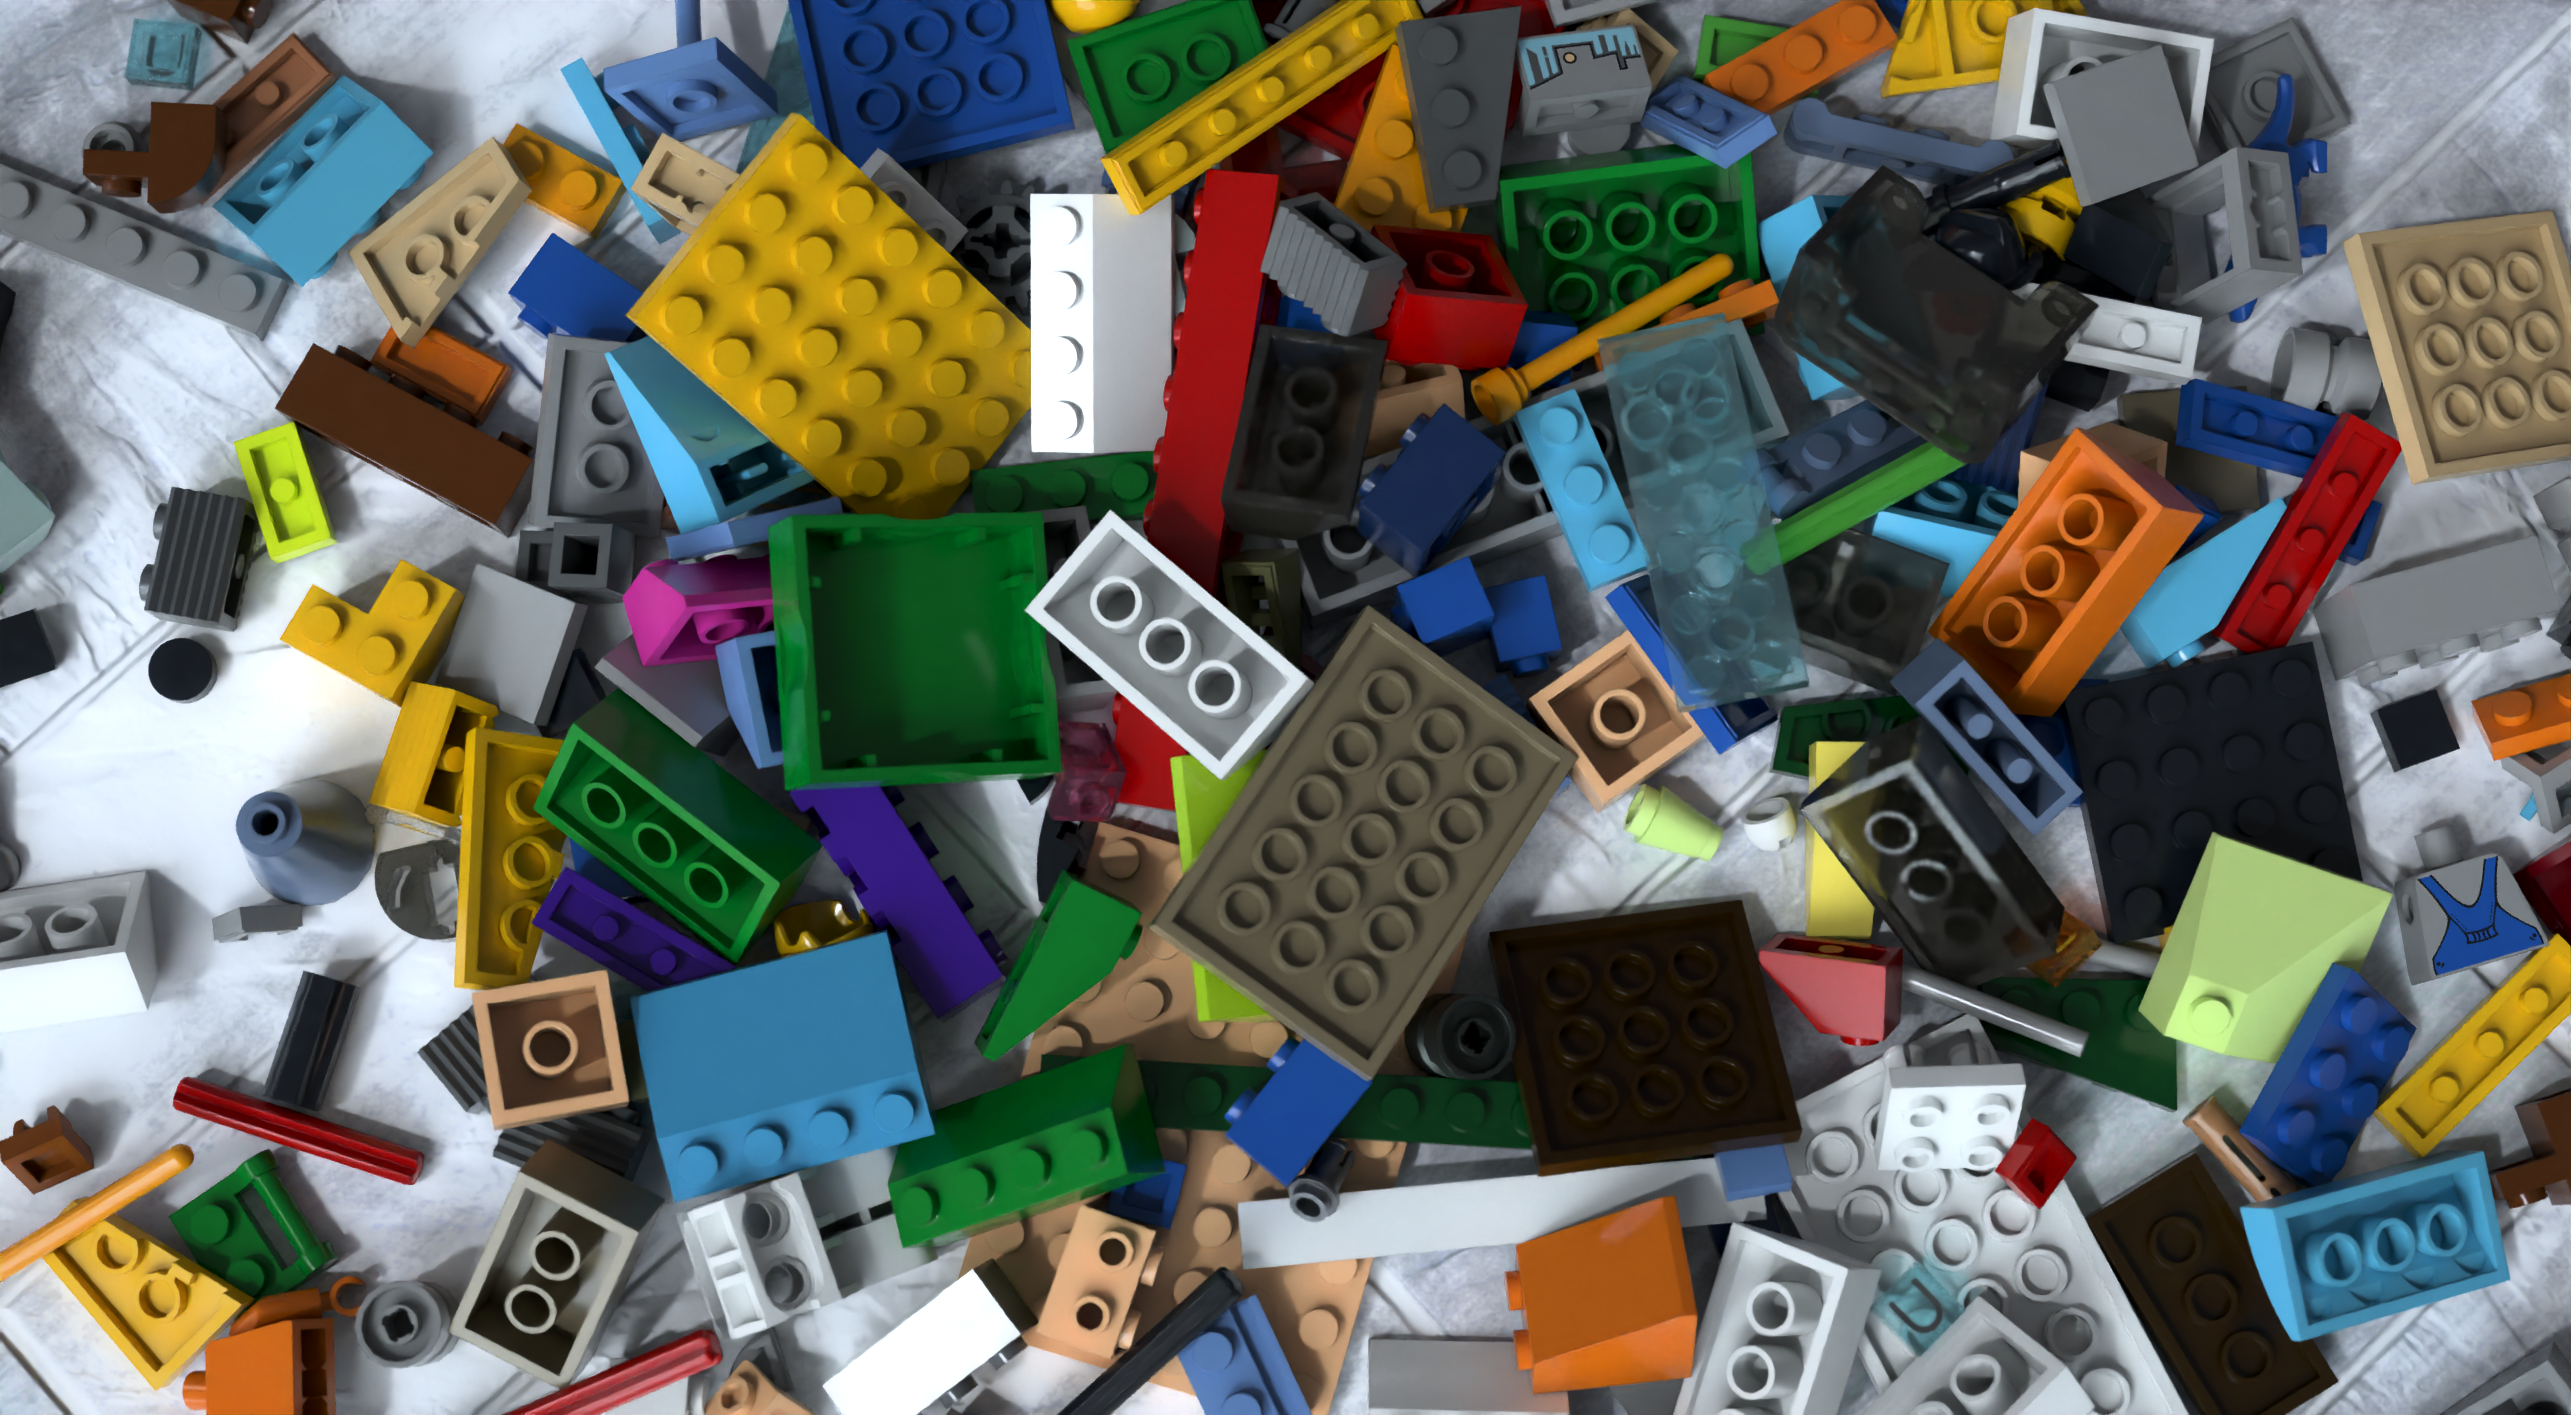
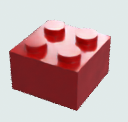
M1373 224L1370 234L1407 263V266L1401 271L1404 276L1398 282L1400 287L1394 293L1397 298L1391 303L1393 309L1387 314L1389 320L1383 326L1372 329L1386 359L1409 366L1433 363L1453 365L1470 371L1478 370L1479 368L1495 367L1506 369L1528 304L1491 235Z

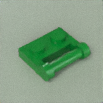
M270 1149L261 1151L247 1159L236 1171L168 1216L200 1266L255 1299L235 1320L262 1297L296 1291L328 1269L340 1258L329 1241L321 1242L276 1171L281 1166ZM255 1187L299 1256L295 1263L287 1267L242 1197L243 1194Z

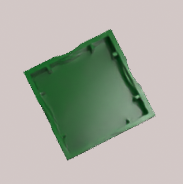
M1043 512L954 513L949 516L927 520L901 519L885 514L791 515L768 527L785 791L1024 780L1062 772L1056 686L1048 658L1046 628L1025 611L1048 583Z

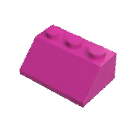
M725 554L712 557L705 562L678 564L676 560L672 559L659 560L643 567L622 597L642 667L716 660V645L736 637L774 631L769 554L759 558L737 559L735 555Z

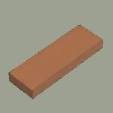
M294 32L212 104L217 105L228 117L226 163L218 184L200 202L201 205L294 124L338 80L335 74Z

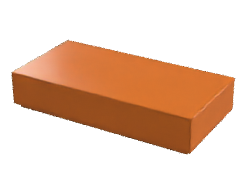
M432 325L414 349L400 341L391 326L370 360L375 369L389 376L396 374L422 388L428 397L444 405L449 402L477 417L482 425L514 372L505 363Z

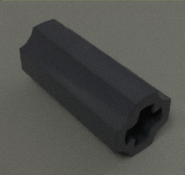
M303 971L262 1096L320 1112L362 987Z

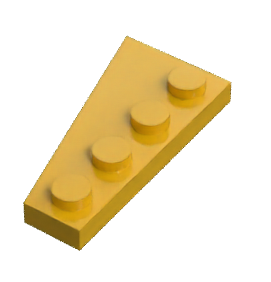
M475 727L466 733L454 988L486 991L529 982L543 930L534 926L531 922L550 893L553 881L559 878L565 854L561 852L566 838V834L532 808L564 740Z

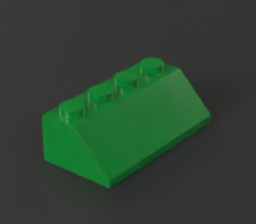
M617 688L572 723L532 808L735 966L743 960L800 888L823 846L707 755L694 748L620 688Z
M1125 1043L936 1110L938 1115L936 1133L931 1136L900 1143L887 1185L902 1248L904 1249L946 1246L1165 1173L1166 1170L1133 1043Z

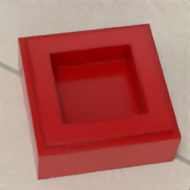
M2032 1118L1999 1163L1995 1172L2023 1201L2040 1210L2074 1164L2077 1156L2050 1127Z

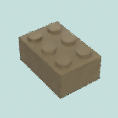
M547 1139L518 1171L448 1332L560 1390L572 1385L594 1357L666 1199Z

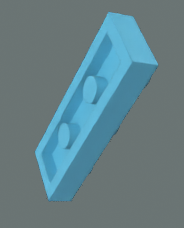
M583 58L561 68L560 70L643 220L659 245L680 234L679 229L668 224L630 190L644 166L642 162L648 159L650 151L634 123L622 128L613 112L614 109L621 105L604 91V72L593 76Z
M1575 388L1517 411L1514 421L1588 592L1590 593L1647 570L1651 565Z

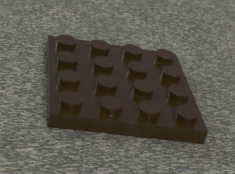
M1742 900L1489 932L1487 945L1499 1000L1510 1013L1516 1028V1046L1512 1054V1060L1538 1177L1799 1142L1803 1129Z

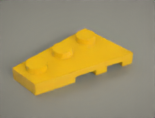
M85 1196L73 1200L58 1216L89 1197ZM115 1213L42 1257L155 1391L169 1386L206 1349L208 1344L214 1341L255 1300Z

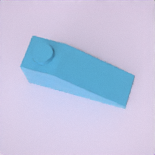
M2281 497L2163 569L2120 626L2121 631L2147 670L2164 660H2167L2171 668L2175 669L2206 649L2199 638L2218 626L2287 509Z

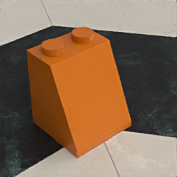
M1676 1196L1660 1197L1516 1245V1270L1504 1272L1508 1310H1521L1523 1329L1513 1330L1515 1359L1518 1371L1530 1370L1533 1394L1692 1377L1697 1310Z

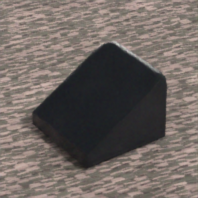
M581 648L575 649L572 652L548 725H537L542 737L557 739L566 736L575 720L607 697Z

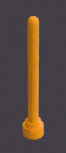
M1718 253L1517 370L1511 367L1504 370L1495 367L1471 382V392L1476 405L1490 423L1494 425L1503 423L1515 416L1517 411L1522 410V403L1528 400V393L1728 277L1734 269L1732 258L1725 253Z
M185 1144L172 1146L1 1251L0 1283L189 1168L194 1161L193 1150Z

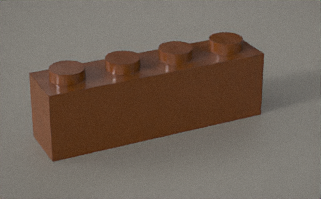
M314 343L312 344L275 406V409L290 422L294 421L301 429L505 537H510L531 501L535 463L532 456L536 451L532 446L504 431L501 432L496 440L477 430L481 421L452 403L447 402L443 411L422 401L426 392L399 375L392 374L389 381L386 382L369 373L368 371L372 363L344 346L338 345L334 353H331Z

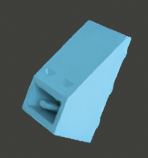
M650 336L605 353L607 362L680 534L721 524L815 480Z

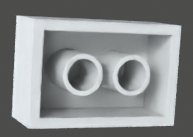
M2033 8L2008 18L1990 140H2000L2008 146L2032 150L2049 144L2051 140L2059 138L2042 85L2161 44L2197 157L2214 39L2040 8Z

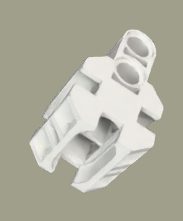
M899 1144L786 1173L676 1214L719 1340L727 1338L737 1339L788 1321L792 1316L810 1309L832 1304L864 1288L939 1259L935 1247L902 1248L894 1211L871 1219L868 1208L891 1200L887 1184ZM751 1203L760 1204L769 1214V1230L761 1239L753 1238L744 1228V1212ZM847 1217L850 1225L849 1228L820 1237L819 1228ZM774 1266H780L785 1269L790 1275L792 1282L790 1294L781 1303L773 1300L768 1295L765 1287L766 1275Z

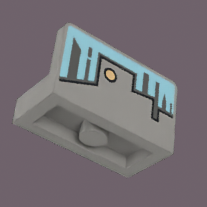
M1633 25L1517 38L1515 60L1523 89L1516 119L1521 137L1642 121L1652 83L1637 31Z

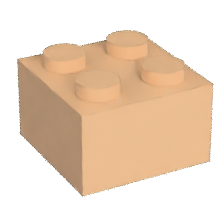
M1629 630L1530 697L1526 704V708L1536 722L1537 727L1578 757L1568 773L1598 814L1699 744L1705 737V734Z
M607 969L472 993L494 1131L627 1107L629 1097Z

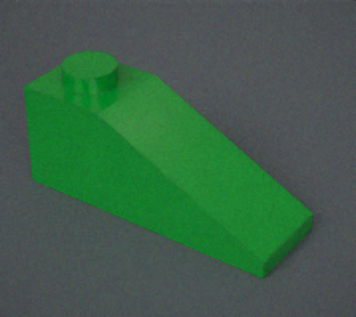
M1063 869L974 1042L981 1055L994 1062L1113 971L1119 957L1127 960L1135 950L1142 934L1143 925L1138 923L1142 914L1141 911L1132 902Z

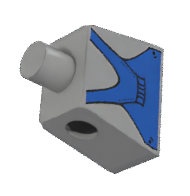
M2452 825L2414 836L2426 873L2395 882L2394 887L2411 985L2432 981L2549 946L2542 927L2503 856L2498 852H2493L2465 861Z

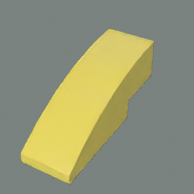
M1816 741L1809 745V810L1805 811V936L1836 940H1871L1880 829L1881 742Z

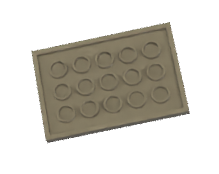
M1368 605L1356 617L1313 681L1315 685L1286 721L1148 926L1150 930L1313 1046L1366 1081L1372 1080L1578 758Z

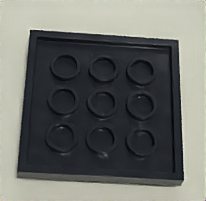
M2313 641L2073 689L2060 705L2075 782L2083 791L2080 795V806L2108 940L2113 941L2114 944L2164 935V928L2174 925L2212 832L2363 882Z

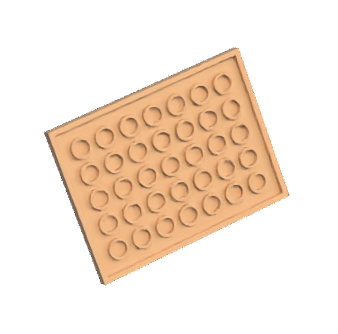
M1100 821L1085 867L1087 872L1082 878L1132 902L1142 913L1138 920V923L1143 925L1142 934L1135 950L1127 960L1119 957L1113 971L1034 1031L1020 1080L1040 1074L1041 1054L1088 1057L1125 1043H1133L1137 1060L1267 1067V1063L1291 1035L1301 1043L1304 1038L1280 1021L1266 1023L1198 1022L1192 959L1148 928L1183 876L1180 846ZM1469 931L1465 933L1425 998L1435 993H1451ZM1405 1029L1376 1074L1427 1077V1073L1422 1071L1410 1059L1405 1046ZM1155 1128L1162 1158L1187 1165L1171 1230L1109 1214L1157 1231L1158 1235L1154 1245L1165 1248L1153 1286L1140 1283L1132 1308L1143 1312L1132 1346L1218 1268L1226 1267L1235 1274L1245 1289L1244 1294L1234 1304L1254 1294L1257 1295L1312 1415H1328L1374 1257L1243 1270L1237 1203L1290 1198L1289 1187H1284L1225 1137L1227 1132ZM1341 1139L1349 1144V1146L1345 1150L1340 1162L1343 1161L1347 1151L1354 1150L1356 1160L1352 1169L1348 1171L1338 1193L1395 1187L1407 1143ZM1306 1165V1166L1303 1168V1170L1298 1174V1176H1299V1175H1303V1173H1304V1171H1305L1307 1165ZM1112 1190L970 1237L957 1281L973 1268L993 1258L1039 1321L1080 1205L1106 1213ZM1038 1324L1022 1335V1338L1029 1346L1104 1369H1108L1128 1351L1118 1346L1114 1358L1108 1359L1036 1333ZM1178 1355L1147 1381L1196 1396Z

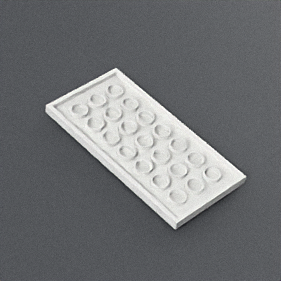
M1968 1014L1903 1046L1906 1062H1910L1908 1047L1911 1044L1920 1046L1924 1050L1925 1066H1950L1948 1053L1954 1046L1968 1043L1971 1060H1976L1973 1050L1974 1042L1983 1043L1990 1049L1991 1064H2002L1979 1019ZM1883 1057L1795 1101L1803 1131L1799 1142L1783 1144L1793 1183L1791 1191L1775 1193L1798 1239L1826 1246L1882 1269L1857 1348V1353L1879 1395L1979 1295L2068 1367L2095 1405L2087 1415H2189L2064 1179L2061 1180L2047 1202L2039 1210L2023 1201L1995 1172L1997 1167L1986 1170L1948 1168L1926 1169L1920 1172H1906L1903 1170L1877 1171L1874 1145L1887 1074L1883 1064ZM2023 1102L2014 1142L2031 1120ZM1915 1277L1933 1294L1942 1306V1321L1935 1330L1929 1333H1919L1912 1330L1888 1306L1893 1301L1919 1326H1928L1934 1322L1936 1309L1911 1283Z

